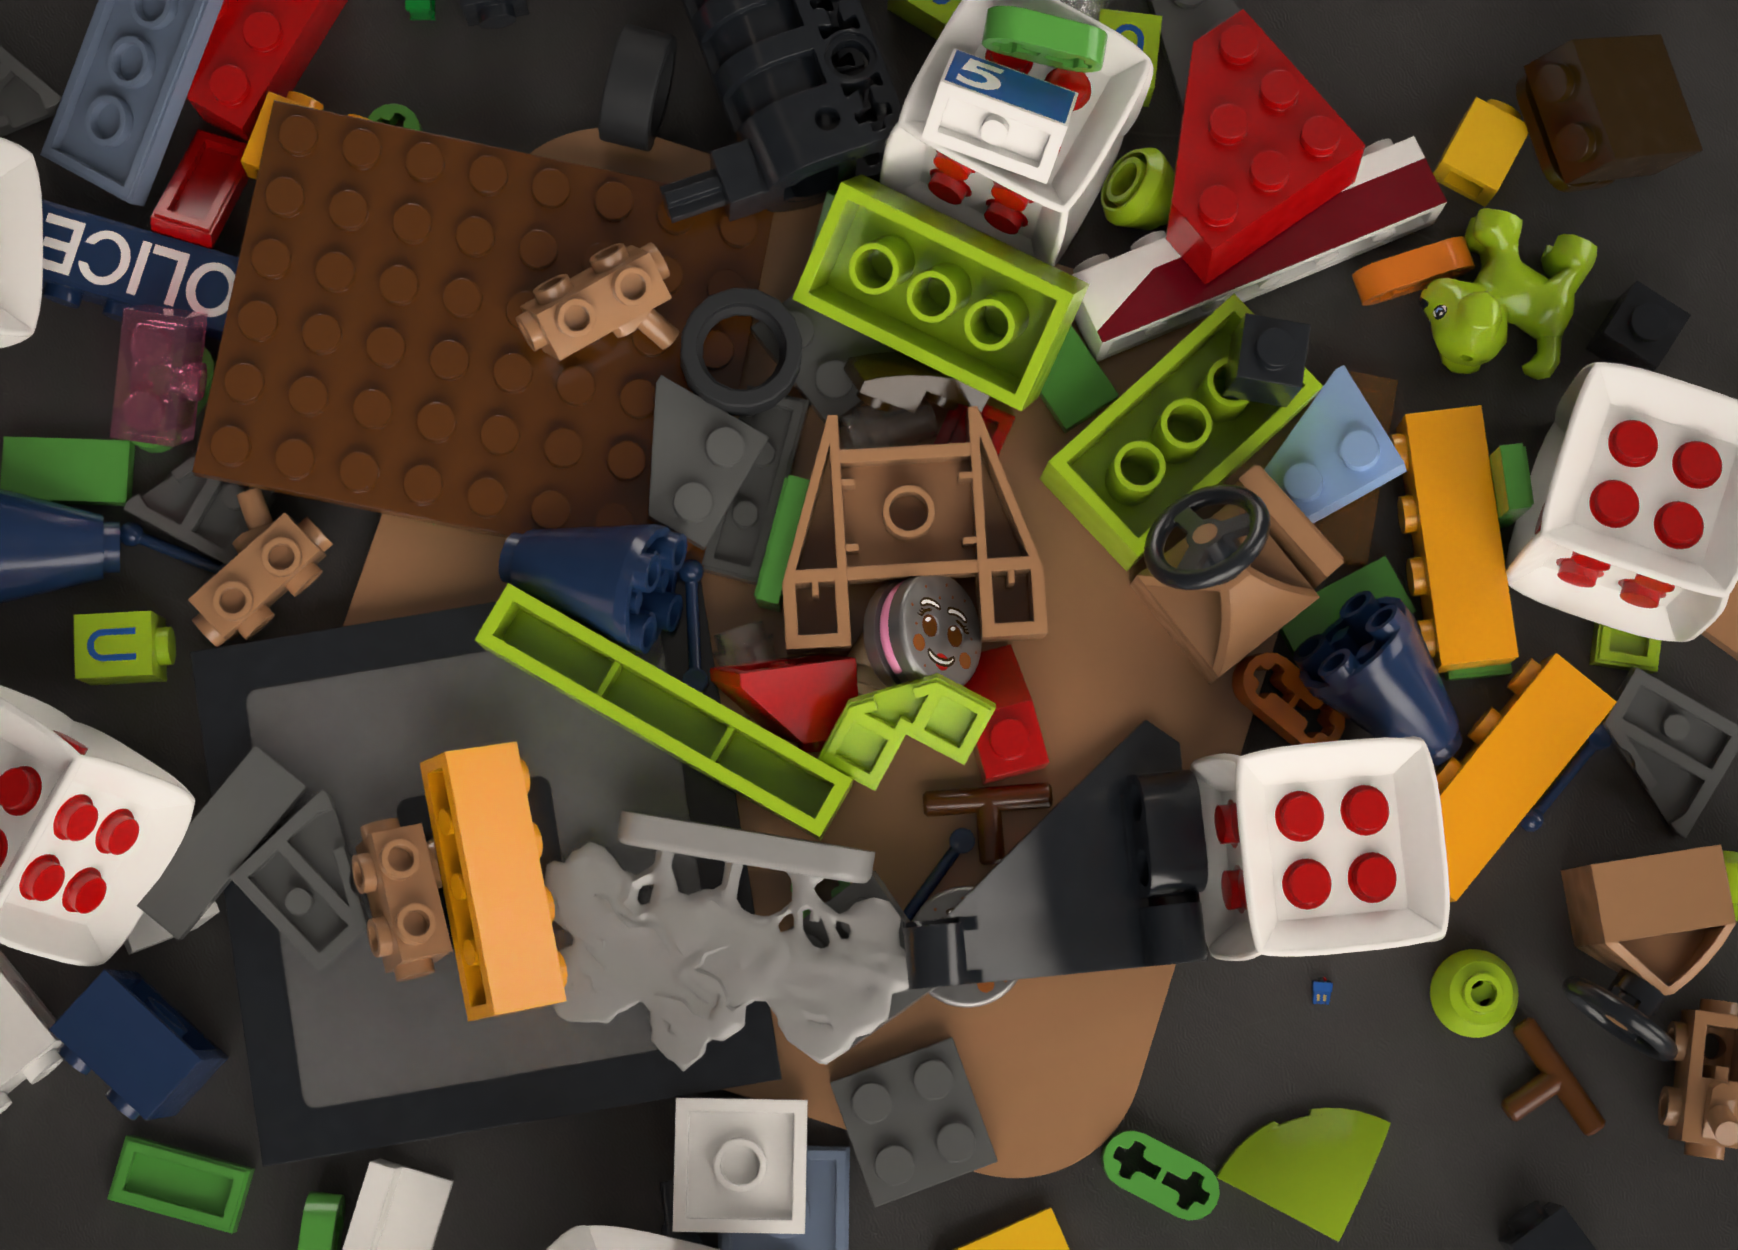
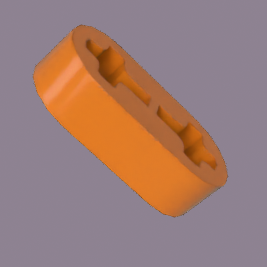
M1458 236L1371 263L1355 271L1352 274V278L1362 306H1368L1422 290L1434 279H1455L1473 270L1475 265L1465 237Z
M1257 653L1245 657L1237 664L1232 676V687L1236 698L1288 743L1299 745L1338 741L1345 729V717L1309 692L1299 678L1300 669L1287 658L1278 653ZM1272 669L1273 674L1269 681L1277 690L1284 694L1283 697L1280 698L1272 692L1260 693L1258 695L1255 691L1260 682L1253 675L1255 670ZM1297 705L1303 710H1317L1319 708L1321 712L1318 715L1317 721L1323 727L1322 731L1305 734L1304 729L1308 722L1293 707Z

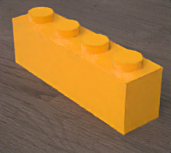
M1482 405L1405 414L1396 427L1397 434H1390L1389 438L1403 459L1407 471L1403 473L1406 495L1398 497L1397 508L1401 532L1403 534L1411 533L1415 558L1407 559L1406 572L1411 596H1420L1424 620L1416 621L1438 673L1510 664L1519 657Z
M1557 653L1541 660L1540 663L1530 658L1508 683L1507 688L1515 694L1502 710L1498 712L1493 707H1490L1469 731L1467 736L1475 743L1464 757L1458 761L1452 756L1436 771L1448 862L1450 902H1455L1459 899L1617 703V701Z
M517 741L446 751L420 762L468 1022L567 1001L564 989L568 977L567 967L562 954L557 951L552 927L555 917V904L550 890L544 885L540 864L543 850L542 836L538 826L532 822L527 796L530 790V774L525 761L520 758Z

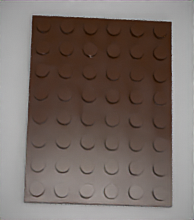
M274 100L192 472L198 477L502 538H508L514 532L524 534L532 529L656 524L648 519L656 382L660 375L692 392L687 385L680 366L682 331L691 312L710 295L731 288L759 290L774 212L764 209L761 212L729 222L725 208L722 206L672 223L665 211L664 201L659 187L670 183ZM652 242L657 247L669 269L670 276L663 281L672 298L654 309L679 330L677 338L668 348L662 350L638 328L629 335L617 338L611 332L560 361L543 352L541 348L533 351L528 345L517 325L515 317L523 313L520 308L521 305L535 298L533 290L538 285L561 274H568L569 278L574 277L592 267L589 259L594 254L614 244L624 243L625 247L633 245L641 248ZM735 315L721 320L709 331L703 344V359L708 372L717 382L731 389H739L753 321L751 316ZM687 542L685 560L696 559L702 564L706 548L703 551Z

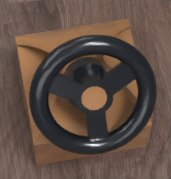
M1222 484L1200 488L1184 495L1169 505L1154 521L1148 532L1144 545V558L1147 568L1140 572L1130 584L1131 588L1209 685L1320 598L1270 536V515L1264 501L1253 491L1236 485ZM1227 504L1209 519L1203 520L1195 513L1209 506ZM1178 526L1187 536L1164 554L1165 542L1172 530Z
M1721 844L1561 870L1574 946L1618 972L1607 990L1579 976L1567 977L1562 984L1563 993L1581 1012L1606 1031L1636 1050L1659 1061H1672L1678 1054V1048L1674 1040L1649 1018L1652 1015L1655 1016L1665 1002L1666 997L1664 995H1671L1677 992L1709 963L1736 925Z

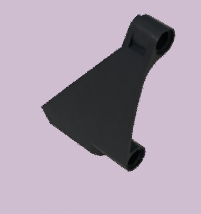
M1144 720L1029 831L945 918L902 922L909 990L1208 961L1202 904L1199 897V892L1205 890L1208 881V860L1201 797L1194 773L1191 770L1182 769L1180 743L1149 721Z

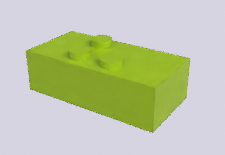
M861 174L840 183L792 299L1022 411L1038 399L1090 284Z
M1235 293L1049 460L1039 478L1126 571L1144 556V545L1148 532L1154 521L1169 505L1192 491L1207 486L1222 485L1297 416L1323 387L1305 367L1302 388L1287 407L1223 396L1231 335L1246 313L1254 314Z

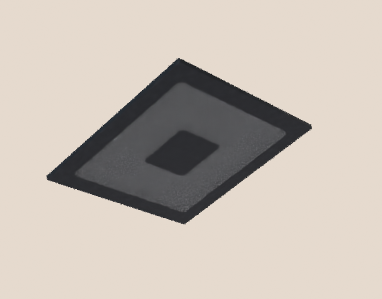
M678 573L675 593L682 596L683 607L677 627L673 632L662 630L648 653L634 655L682 682L683 675L689 668L685 582L681 580ZM700 580L698 582L701 669L705 671L709 680L707 688L701 693L721 704L719 688L711 682L710 668L715 667ZM496 602L190 652L211 798L255 745L263 749L309 787L263 844L322 789L327 791L334 800L351 861L353 855L357 854L356 846L363 841L360 827L378 820L398 818L400 827L422 823L427 842L433 838L419 763L446 751L516 741L520 758L525 761L530 774V790L527 796L532 822L538 826L542 836L543 850L540 864L543 880L545 879L547 864L553 861L564 863L572 851L580 849L589 841L605 847L623 870L635 875L653 865L656 850L626 845L618 840L617 831L621 810L741 829L735 792L483 649L475 641V638ZM674 854L671 868L679 892L690 895L703 889H715L722 884L724 861ZM743 865L737 900L743 910L755 914L748 866ZM233 881L224 889L263 1167L782 1079L771 1008L766 1001H754L747 1005L745 1026L724 1041L713 1039L709 1041L706 1045L705 1054L684 1072L673 1061L668 1060L651 1041L650 1011L642 1002L635 1004L626 1011L618 1013L608 1024L600 1022H567L557 1015L551 1005L468 1022L443 887L438 889L453 951L434 963V973L402 982H396L394 972H385L382 957L376 958L373 955L367 931L323 973L318 972ZM654 884L642 886L639 890L638 901L641 905L650 902ZM367 893L361 895L368 918L371 919L372 914ZM553 920L552 927L557 951L572 945L573 937Z

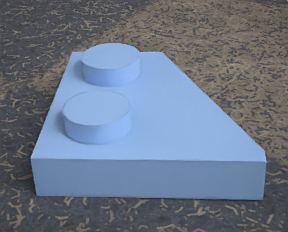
M1345 365L1335 369L1264 469L1313 524L1407 472L1403 459Z

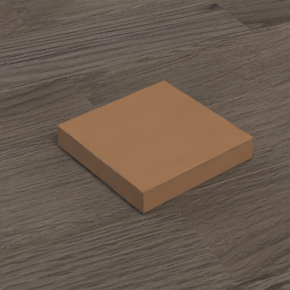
M1255 464L1236 481L1234 485L1253 491L1264 501L1270 515V536L1313 589L1319 586L1344 563L1343 556L1260 465L1257 466Z

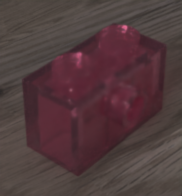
M147 304L123 308L110 438L170 447L194 440L198 401L202 400L207 384V365L202 363L207 313Z

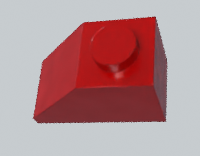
M1012 645L981 652L979 663L973 676L963 686L996 703V709L973 749L982 784L985 785L1044 769L1050 762L1034 704Z
M824 652L710 668L711 682L761 727L781 739L798 742V748L804 752L821 751L848 699L858 696L856 658Z

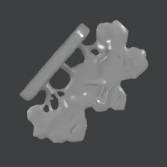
M621 810L617 831L618 840L626 845L656 850L653 865L635 875L623 870L605 847L590 841L580 849L572 851L564 863L553 861L547 864L544 885L550 890L554 899V921L573 937L572 945L559 950L567 967L568 977L564 988L567 1001L551 1006L557 1015L567 1022H600L608 1024L618 1013L626 1011L635 1004L642 1002L650 1011L651 1041L668 1060L673 1061L683 1072L705 1054L706 1045L712 1039L724 1041L740 1031L745 1026L746 1006L754 1001L767 1002L778 1018V1026L788 1042L803 1051L817 1063L827 1065L848 1051L856 1037L871 1034L880 1024L887 1021L892 994L909 988L905 950L900 946L899 940L901 917L889 901L873 897L855 902L848 911L838 914L827 906L815 891L816 885L825 878L852 883L868 882L873 871L874 851ZM674 854L724 861L722 884L715 889H703L690 895L679 892L671 868ZM743 865L787 872L792 882V901L781 911L770 916L755 915L743 910L737 900ZM654 884L650 902L641 905L638 901L639 890L642 886ZM807 909L811 911L809 921L819 922L822 919L830 941L828 947L821 949L815 947L807 938L803 930V911ZM793 914L794 928L780 932L778 925L784 916ZM836 920L849 924L851 932L848 939H841L835 929Z

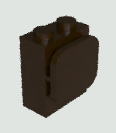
M1661 34L1572 39L1523 66L1526 75L1522 76L1516 84L1517 101L1541 169L1550 184L1559 191L1575 192L1600 189L1613 183L1615 179L1655 175L1703 151Z

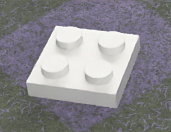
M677 1097L672 1232L805 1234L808 1100Z

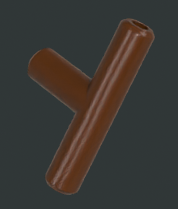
M1048 782L925 791L923 794V809L927 817L976 814L979 861L983 865L998 864L1005 857L1002 825L1003 811L1050 808L1053 805L1052 787Z
M1528 1017L1513 1027V1034L1541 1073L1501 1100V1108L1511 1121L1518 1122L1557 1095L1584 1135L1591 1136L1600 1131L1605 1126L1606 1120L1536 1020Z

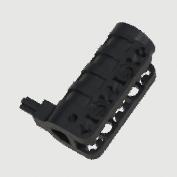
M681 0L736 143L710 151L709 171L659 187L665 211L672 223L722 206L725 208L729 222L761 212L764 209L770 212H789L824 203L828 190L837 191L842 181L861 174L880 183V171L886 142L891 130L899 120L902 109L860 0ZM860 52H862L868 60V67L866 69L864 67L865 64ZM832 57L835 62L836 68H834V66L832 65ZM859 93H861V95H862L863 103H862V100H861V98H860ZM879 152L876 165L868 166L866 160L862 158Z

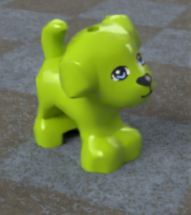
M1480 209L1477 216L1470 219L1465 232L1469 251L1479 254L1482 263L1481 270L1474 282L1438 278L1429 282L1420 294L1419 303L1431 324L1433 339L1439 350L1441 362L1452 373L1471 374L1477 372L1482 364L1493 359L1506 344L1508 323H1511L1537 340V353L1529 362L1522 366L1524 374L1537 380L1550 378L1560 363L1562 336L1574 313V294L1595 263L1597 246L1576 235H1558L1554 246L1547 245L1541 257L1543 270L1550 278L1548 279L1527 266L1520 259L1518 245L1523 224L1522 219L1515 214L1503 210Z

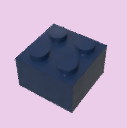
M104 969L49 1029L63 1042L57 1048L59 1054L73 1068L84 1075H88L93 1070L111 1087L105 1093L107 1099L121 1113L132 1120H136L139 1115L145 1120L176 1116L229 1058L137 971Z

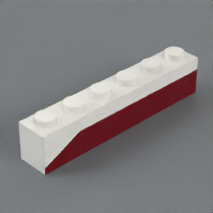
M1414 136L1396 144H1393L1391 139H1383L1364 149L1357 177L1352 185L1206 285L1166 240V233L1162 230L1140 238L1132 244V251L1109 259L1107 254H1100L1083 261L1074 268L1072 276L1090 285L1074 319L1090 353L1096 362H1099L1208 317L1234 293L1242 302L1248 301L1431 226L1440 215L1447 200Z

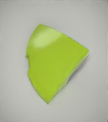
M1326 1107L1309 1109V1115L1295 1118L1282 1124H1278L1275 1121L1265 1124L1234 1149L1222 1165L1216 1178L1339 1242L1371 1175L1391 1123L1377 1116L1357 1110Z

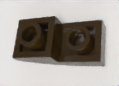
M901 352L872 353L850 357L843 368L858 390L856 396L871 407L885 412H890L894 405L916 413L924 396L933 403L949 410H957L961 404L967 407L978 406L979 411L982 412L990 397Z

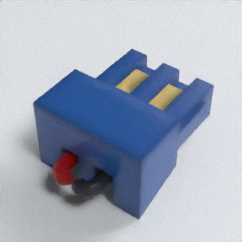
M1318 977V981L1312 980L1313 1004L1329 1005L1333 983L1327 981L1326 977Z

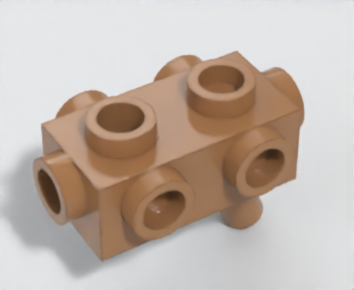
M652 242L641 248L633 245L625 247L624 243H618L602 249L589 259L592 267L572 278H569L568 274H561L538 285L533 290L535 298L521 305L520 308L523 313L515 317L523 337L532 350L536 351L541 348L543 352L559 361L611 332L617 338L629 335L638 328L662 350L668 348L679 334V330L654 309L672 297L663 281L670 276L669 269L663 256Z
M258 488L249 489L236 495L249 530L243 532L232 543L238 555L188 599L200 612L192 619V622L216 647H220L227 640L233 641L239 634L245 640H248L263 629L275 616L269 608L287 591L294 597L299 595L322 574L323 571L317 564L327 556L324 552L333 545L308 516L300 523H297L288 514L283 513L273 522L263 492Z
M398 818L383 819L360 827L363 841L356 846L357 854L352 857V873L357 890L361 894L367 893L372 918L367 922V936L371 951L376 958L382 957L385 972H394L396 982L430 975L435 972L434 963L453 951L438 889L443 886L434 838L426 842L422 823L400 827Z
M1700 999L1699 1010H1682L1680 1022L1671 1021L1668 1026L1667 1034L1676 1043L1678 1054L1673 1059L1676 1061L1673 1087L1664 1086L1660 1094L1658 1119L1661 1125L1669 1126L1668 1139L1685 1141L1684 1155L1724 1160L1725 1147L1738 1149V1003ZM1707 1034H1712L1719 1042V1052L1711 1059L1704 1056Z

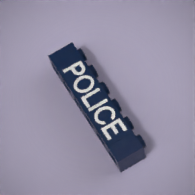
M42 200L43 297L72 308H79L82 300L104 306L103 315L133 326H139L141 318L164 324L162 332L183 341L199 343L202 335L221 341L239 257Z

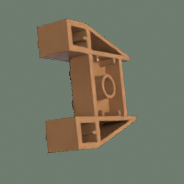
M978 406L967 407L965 415L966 443L840 450L838 416H827L782 582L787 655L850 651L852 645L848 585L885 583L894 580H906L915 576L975 577L977 615L979 618L980 641L982 643L1043 639L1048 634L1044 568Z

